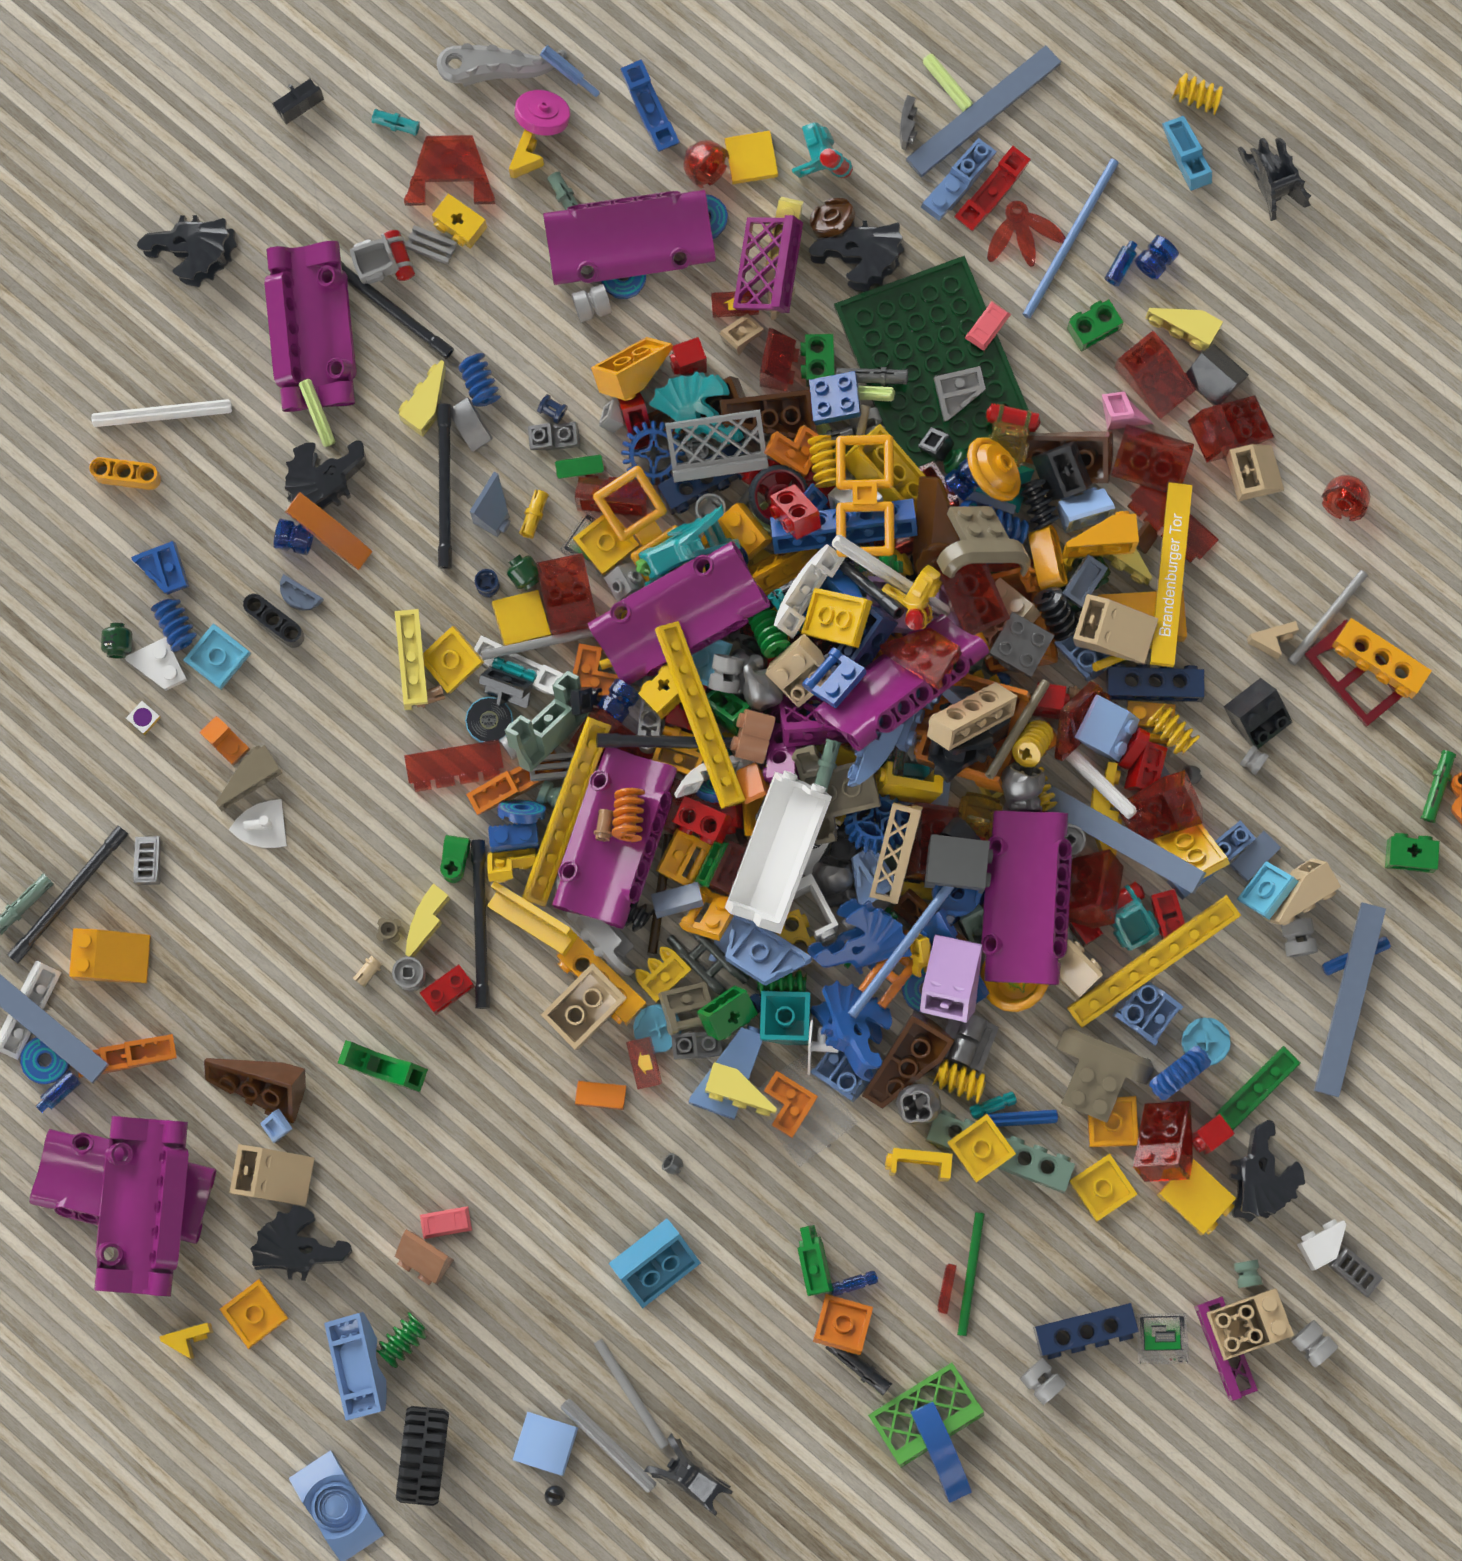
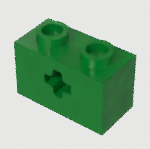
M717 690L710 691L706 696L716 722L737 737L740 728L736 726L740 713H744L745 709L751 710V707L732 693Z
M1395 833L1394 836L1387 839L1385 868L1434 873L1438 870L1440 841L1433 840L1431 836H1418V839L1409 838V835L1405 833ZM1411 847L1413 852L1417 853L1414 857H1412V853L1407 852Z
M735 985L697 1011L707 1035L719 1041L730 1037L733 1031L747 1025L753 1017L758 1015L747 990Z

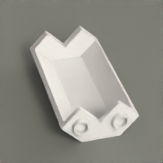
M784 771L783 774L775 772L725 905V909L730 914L752 920L758 927L781 934L832 798L825 792V787L814 783L809 785L798 780L796 774Z

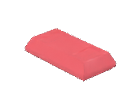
M992 301L966 335L965 339L985 351L1011 314Z
M468 1206L420 1215L423 1239L472 1231Z

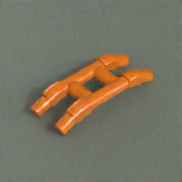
M908 930L903 931L905 935L909 932ZM902 957L899 962L905 968L898 976L891 971L886 979L892 985L877 1003L883 1009H886L913 974V959ZM888 959L879 961L858 987L862 993Z

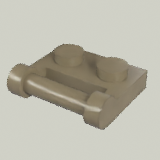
M706 982L667 990L658 994L667 1022V1031L670 1036L678 1034L681 1030L703 1025L699 1017L677 1022L675 1015L699 1010L711 1002Z

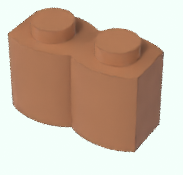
M745 709L744 713H740L736 724L737 727H740L737 737H733L730 745L733 756L763 764L773 731L775 717Z

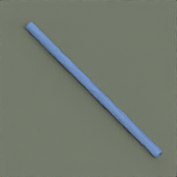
M1110 159L1024 310L1023 316L1031 319L1118 166L1119 162L1117 160Z
M943 886L849 1010V1015L856 1019L954 887Z

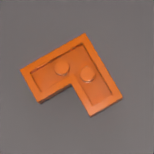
M803 425L799 428L793 442L776 431L772 434L764 453L780 464L788 466V468L791 467L793 470L795 469L796 472L798 471L801 476L805 477L811 467L810 459L813 456L809 452L812 446L808 444V440L819 436V434Z
M579 643L573 674L579 676L581 688H601L602 692L598 693V697L617 700L620 686L617 674L598 671L603 649Z
M777 1070L763 1091L784 1104L771 1126L793 1138L818 1096Z

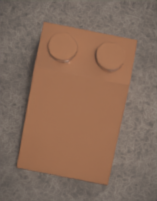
M407 1229L403 1233L394 1256L399 1259L397 1263L408 1272L414 1269L420 1273L417 1278L429 1286L432 1282L438 1285L454 1259Z

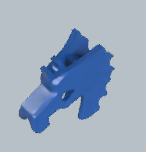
M852 898L842 904L836 914L846 918L848 924L856 927L840 933L836 941L827 946H822L819 941L809 945L807 952L824 968L851 963L859 974H863V967L868 966L872 970L876 966V962L889 959L906 935L902 932L903 925L893 919L891 914L885 912L882 908H875L869 900L865 904H859L855 898ZM910 948L902 957H910L912 955Z
M837 980L833 985H825L823 987L822 993L826 1001L820 1005L812 1006L810 1013L823 1026L820 1032L828 1037L825 1041L826 1046H833L836 1050L843 1051L855 1074L865 1081H871L873 1078L872 1069H878L882 1064L879 1053L871 1052L868 1039L870 1038L876 1044L881 1043V1027L888 1030L892 1025L890 1009H883L877 1004L878 998L872 997L856 1019L853 1018L848 1012L862 992L853 983L849 986H843Z

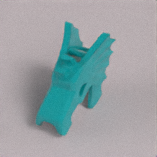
M695 372L692 376L681 375L680 377L669 378L665 387L655 389V397L649 404L669 415L676 422L702 418L701 414L707 417L719 416V413L706 403V398L729 395L730 391L726 382L719 375L714 376L711 374L709 377H706L704 372L700 374ZM722 423L718 427L727 436L734 428L732 426L726 428ZM703 424L698 425L694 432L698 435L702 433L708 435L712 429ZM676 428L674 432L680 434L683 429ZM738 428L731 438L739 442L744 437L743 432ZM716 432L711 436L720 443H723L725 440ZM691 435L687 441H690L694 437Z
M721 505L703 518H697L692 523L682 524L667 533L668 536L672 537L655 547H650L638 554L639 558L645 560L650 567L651 573L649 578L653 579L695 559L697 556L708 555L731 541L740 549L741 544L739 540L726 538L718 522V519L723 516L725 511L723 506ZM703 532L708 541V543L705 545H703L701 539L698 537V535H700Z

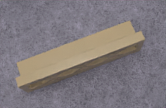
M893 802L869 897L898 904L923 807L917 805L909 807ZM896 809L910 813L909 821L899 827L894 819ZM894 824L896 829L891 832L892 825ZM907 827L906 833H905V835H904V833L902 832V829H904V828ZM899 832L903 839V845L893 850L888 842L889 837ZM887 847H888V849L890 850V853H888L887 855H885L886 849H887ZM901 850L900 857L898 858L896 853ZM893 855L898 864L897 869L887 873L883 866V861ZM881 870H882V872H883V874H884L885 876L879 878V877H880ZM895 874L894 880L892 881L890 876ZM885 879L888 880L892 887L890 896L876 892L879 882Z

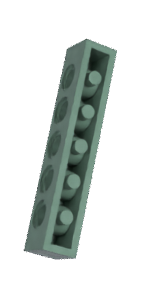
M942 1110L938 1117L932 1121L925 1141L952 1151L947 1144L952 1139L948 1135V1129L955 1126L962 1132L975 1123V1121L965 1119L962 1122L955 1119V1114ZM1011 1136L1010 1139L1005 1138L1016 1155L997 1169L1061 1193L1066 1191L1075 1166L1074 1163L1070 1162V1157L1059 1153L1055 1157L1047 1154L1048 1149L1038 1145H1034L1031 1148L1024 1145V1140ZM1025 1152L1030 1156L1029 1165L1023 1166L1019 1164L1017 1160L1019 1153ZM1043 1161H1049L1053 1165V1172L1051 1174H1044L1041 1171L1040 1165Z

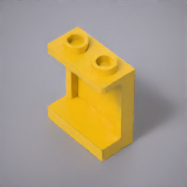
M887 761L874 774L878 793L881 797H885L888 794L892 800L897 798L899 801L929 806L943 793L944 778L940 775H934V770L923 780L894 776L892 774L893 762Z
M893 1148L891 1153L886 1155L885 1170H889V1176H894L896 1174L897 1162L939 1166L938 1181L948 1182L951 1178L953 1154Z
M1190 1158L1157 1194L1163 1202L1166 1201L1188 1221L1200 1236L1204 1235L1205 1232L1209 1235L1219 1225L1216 1220L1222 1214L1226 1217L1235 1207L1232 1203L1236 1199L1193 1158Z

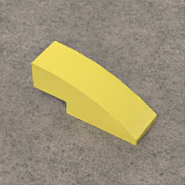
M434 883L424 895L410 925L405 955L408 957H415L442 924L436 915L450 900V897Z

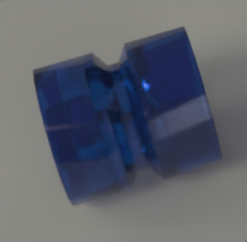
M1156 235L1148 244V250H1143L1135 259V264L1141 272L1153 280H1158L1166 271V265H1171L1179 256L1177 248L1168 239L1160 235Z
M967 458L959 464L958 470L953 469L944 477L950 489L963 501L974 493V487H980L972 476Z
M281 518L276 526L273 545L275 549L288 551L292 548L294 553L308 555L314 535L303 528V525L300 523L295 525L294 521Z
M616 678L608 689L609 695L602 697L597 704V708L611 719L622 724L630 713L628 708L634 707L640 696L639 692L633 687Z

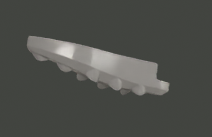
M464 43L460 46H451L444 49L437 58L439 75L450 83H463L464 87L493 79L533 78L555 69L541 56L525 54L520 50L512 51L498 48L496 45L482 46ZM565 50L557 51L564 59L567 58ZM452 59H459L462 64L459 68L452 69L449 67V62Z
M558 874L554 882L556 889H558L561 880ZM567 912L569 920L576 922L580 927L581 938L585 941H590L595 947L594 955L603 957L622 976H630L635 971L626 957V954L634 947V944L619 928L594 918Z

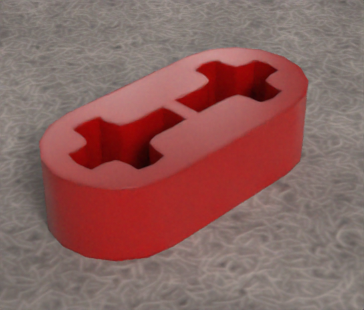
M1140 727L1137 728L1136 732L1132 734L1125 754L1122 755L1119 762L1116 761L1118 766L1126 770L1132 767L1148 744L1150 732Z

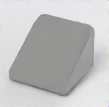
M616 398L604 406L599 422L600 427L613 433L624 424L619 402Z

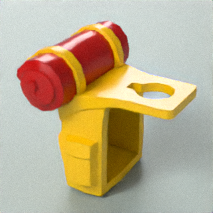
M930 565L925 566L907 594L888 583L881 589L908 609L905 622L910 629H924L933 619L932 606L929 604L930 597H935L939 592L942 583L939 580L940 572Z

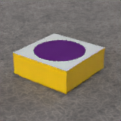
M141 701L126 719L146 735L161 717Z

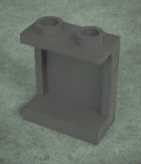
M931 834L928 843L924 887L934 888L935 885L978 890V893L983 894L985 887L990 886L991 873H987V865L992 863L993 849H989L990 841Z

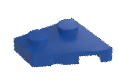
M171 541L131 557L132 561L165 594L168 595L189 587L175 542Z

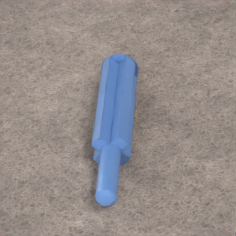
M548 45L544 47L539 56L544 58L575 85L579 83L595 97L600 94L595 87L583 78L584 75Z

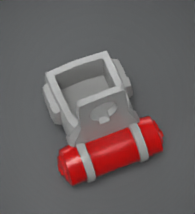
M399 230L387 231L381 234L382 239L375 241L368 239L355 244L354 248L350 249L354 267L363 284H372L383 280L385 276L395 274L398 281H407L415 276L413 263L410 261L404 244V238Z

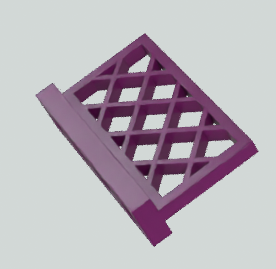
M785 215V218L747 217L733 303L734 309L790 313L803 222L794 215ZM753 224H761L764 230L754 237L752 234ZM778 224H783L782 232L775 237L771 230ZM769 234L773 241L763 249L759 241ZM756 245L761 252L751 260L749 250ZM777 245L779 255L771 260L767 253ZM765 256L769 264L759 271L755 264ZM753 268L757 275L747 282L745 279L746 272ZM774 268L776 271L775 278L768 283L764 275ZM761 279L766 286L756 294L751 287ZM749 290L753 298L748 303H741L742 296ZM770 291L772 293L771 304H763L760 298Z
M783 694V700L778 704L784 747L826 744V739L848 743L846 737L836 729L824 728L817 721H811L814 718L812 711L816 707L808 702L817 700L822 704L823 700L813 695L799 708L795 706L791 709L784 705V702L792 701ZM805 708L811 713L805 717L799 714L798 711ZM792 717L800 721L787 723Z

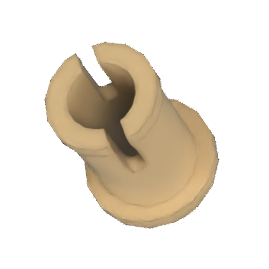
M372 955L369 959H365V964L353 977L363 987H366L377 971H381L382 963Z

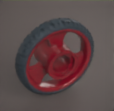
M773 465L761 470L754 477L749 487L748 498L752 512L760 521L770 526V517H772L769 509L771 506L770 496L775 494L778 489L783 490L789 487L785 484H777L775 480L776 473H783L792 477L803 494L808 489L804 477L798 471L796 472L795 469L793 470L785 465ZM760 484L767 487L765 500L768 507L764 510L760 508L757 498Z

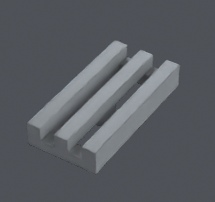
M415 225L408 237V242L406 241L405 244L406 249L446 265L449 264L457 246L456 241ZM418 234V235L424 236V237H426V238H429V239H431V240H434V241H436V242H439V243H441V244H444V245H446V246H449L450 249H449V248H446V247H444V246H441V245H439V244H436V243H434V242H431V241H429V240H426V239H424V238L418 237V236H416V235ZM415 241L430 248L446 253L447 256L445 257L435 252L419 247L417 245H414L413 242Z
M574 752L549 754L542 762L572 760ZM571 762L539 764L530 772V780L565 779L567 771L535 774V771L569 768Z

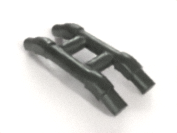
M691 933L700 942L691 952L674 935H670L667 938V942L680 958L719 995L723 994L727 989L714 976L723 967L742 984H745L750 978L743 971L727 962L726 954L708 937ZM706 950L717 959L708 969L697 960Z

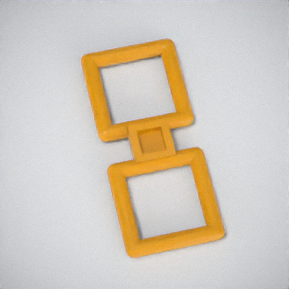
M891 435L838 436L836 438V487L839 490H853V502L838 503L836 506V536L842 535L846 538V512L884 511L885 546L860 547L872 556H892L895 552L894 504L891 501L877 502V489H890L894 485L893 437ZM884 444V479L846 480L845 445ZM836 549V553L839 557H847L846 555H844Z
M640 466L633 467L593 495V499L618 539L626 541L635 535L642 547L631 554V559L636 567V562L640 559L638 555L640 552L665 542L672 537L668 536L667 533L678 527L674 525L664 532L659 528L656 520L667 513V508ZM634 478H637L656 509L624 530L605 498ZM642 575L645 582L651 580L649 576Z

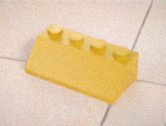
M879 424L867 435L890 434ZM893 439L894 485L890 489H877V492L881 494L883 501L913 499L916 517L919 477L925 475ZM884 444L854 445L845 454L846 468L857 480L884 479Z

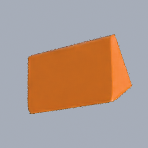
M578 1081L575 1105L624 1110L626 1085Z

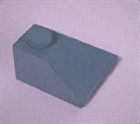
M493 472L471 508L470 514L473 524L496 537L501 532L504 533L507 530L511 521L509 520L510 517L499 475Z

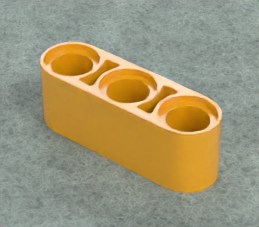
M97 457L91 461L89 466L91 474L101 484L153 490L161 483L159 472L150 463ZM100 467H107V471L104 474H97ZM123 470H131L128 477H120ZM146 473H154L151 480H143Z
M1050 524L1029 533L1028 538L1040 589L1066 586L1068 579L1064 560L1062 559L1059 537L1054 526Z

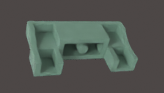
M569 671L558 678L552 685L555 699L532 721L520 715L505 729L508 746L516 750L519 766L529 772L536 768L593 713L572 714L570 704L571 690L581 688L579 676Z

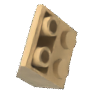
M1251 444L1229 450L1226 460L1238 502L1284 491L1272 445Z
M803 634L770 662L765 674L799 708L813 696L812 693L802 686V682L813 675L825 661L821 650ZM830 670L818 682L817 685L819 687H821L823 683L832 674Z
M1068 939L1067 952L1063 958L1058 959V962L1061 963L1060 983L1078 1000L1100 979L1103 973L1100 971L1102 967L1093 958L1089 960L1083 954L1085 950L1077 941L1072 942Z

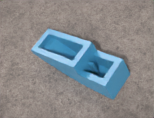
M1181 116L1162 123L1174 158L1190 191L1211 184L1212 170L1205 160L1203 148L1186 118Z

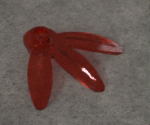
M1012 201L1005 209L1007 219L996 230L990 242L987 260L993 262L998 258L1009 243L1014 230L1020 252L1030 267L1035 265L1036 249L1029 226L1042 236L1058 243H1063L1066 237L1050 220L1040 215L1029 213L1028 207L1024 202ZM1013 209H1020L1021 212L1016 214L1013 212Z

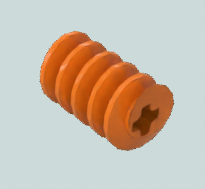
M624 788L614 793L616 800L614 801L615 810L613 811L615 819L612 821V826L614 827L612 829L613 837L627 842L642 840V837L635 835V833L642 832L643 830L642 827L636 825L643 822V818L637 816V814L644 813L643 808L637 807V805L644 804V799L638 798V796L645 794L643 789Z

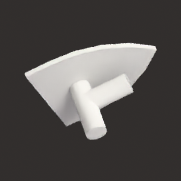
M282 799L258 803L247 809L235 820L229 831L240 840L261 848L287 846Z
M811 1016L809 1031L808 1075H810L812 1051L838 1053V1050L833 1048V1046H826L827 1035L821 1034L822 1027L818 1028L817 1042L813 1041L814 1016Z

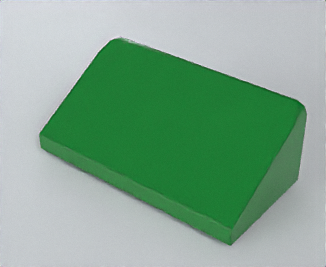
M600 454L555 462L558 479L604 472L602 455Z
M714 841L695 882L710 889L730 845L723 841L721 844Z

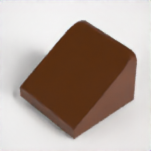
M1148 521L1144 522L1138 531L1139 543L1136 549L1146 554L1158 537Z

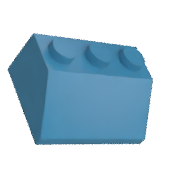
M667 1218L608 1264L643 1309L700 1265L701 1262Z

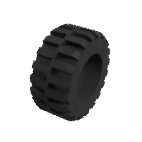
M410 1406L406 1409L396 1490V1500L400 1503L434 1506L439 1502L449 1412L445 1409Z

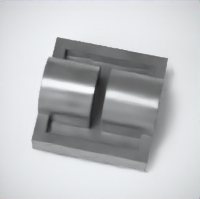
M1012 612L988 655L997 659L999 664L1015 673L1020 672L1031 678L1054 635Z
M974 1014L967 1023L949 1019L945 1032L954 1039V1042L944 1058L981 1073L999 1027L988 1023L987 1020Z

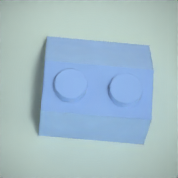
M1096 487L1085 490L1082 495H1071L1062 498L1058 502L1056 508L1065 534L1096 525L1113 515L1115 506L1104 488L1099 490Z
M1095 695L1075 738L1095 753L1119 762L1127 750L1132 734L1137 730L1140 719L1130 711L1099 695Z

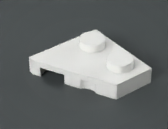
M166 637L127 655L125 658L130 665L153 680L165 691L187 681L174 652L171 651V645L167 643Z

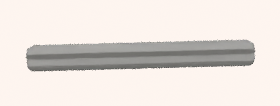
M567 1399L561 1405V1409L646 1492H651L656 1486V1482L571 1399Z

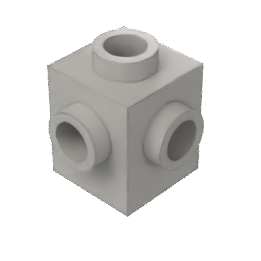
M634 562L617 566L604 578L617 602L645 587L642 575L636 571Z

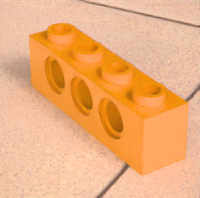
M1353 618L1347 622L1332 645L1338 655L1344 658L1349 657L1356 662L1355 665L1363 671L1369 670L1376 675L1375 678L1379 682L1386 685L1390 684L1396 688L1395 691L1405 698L1410 697L1412 699L1432 672V670ZM1355 643H1362L1365 646V652L1358 651L1355 648ZM1375 656H1382L1386 664L1379 665L1375 660ZM1395 669H1402L1406 674V678H1399L1395 673Z
M579 936L565 956L560 953L557 955L560 961L557 965L566 974L571 971L578 978L583 972L576 969V964L580 960H587L590 965L593 963L627 997L610 1016L619 1025L623 1022L627 1026L647 1006V1003L600 957L594 955V951Z

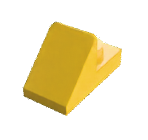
M525 129L509 167L510 177L514 179L544 166L543 157L533 154L537 145L535 134Z
M207 1322L162 1335L159 1338L164 1344L186 1357L194 1359L190 1339H193L194 1343L208 1339L207 1334L214 1332L211 1323Z

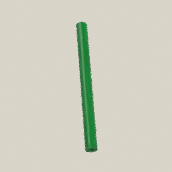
M975 1212L957 1331V1335L966 1337L985 1216L984 1213Z

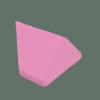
M1125 391L1102 395L1107 430L1153 424L1128 399Z

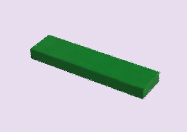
M1282 1046L1215 1115L1220 1114L1230 1128L1234 1130L1301 1062L1285 1046Z

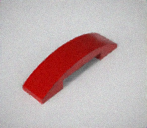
M1012 146L999 161L997 168L973 197L966 201L954 218L973 232L1011 189L1031 159L1015 146Z

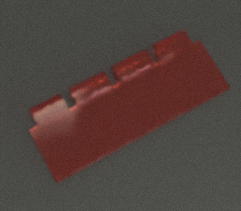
M1148 477L1130 496L1132 501L1127 507L1138 517H1141L1146 512L1148 515L1143 521L1150 522L1156 533L1164 528L1167 492ZM1191 514L1189 516L1185 559L1189 563L1195 558L1200 560L1219 541L1215 535Z
M499 739L404 755L409 784L414 783L415 792L432 790L431 780L434 779L437 789L455 786L454 776L458 775L460 785L479 782L478 772H483L484 781L491 780L500 775V768H504Z

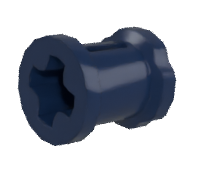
M546 394L541 400L537 412L539 414H546L554 419V423L558 424L564 417L568 406L566 404H559L551 399L549 394Z

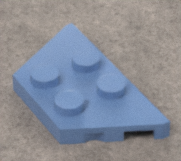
M733 915L734 920L729 935L730 941L725 955L726 961L766 986L811 963L812 957L774 932L758 927L752 920Z

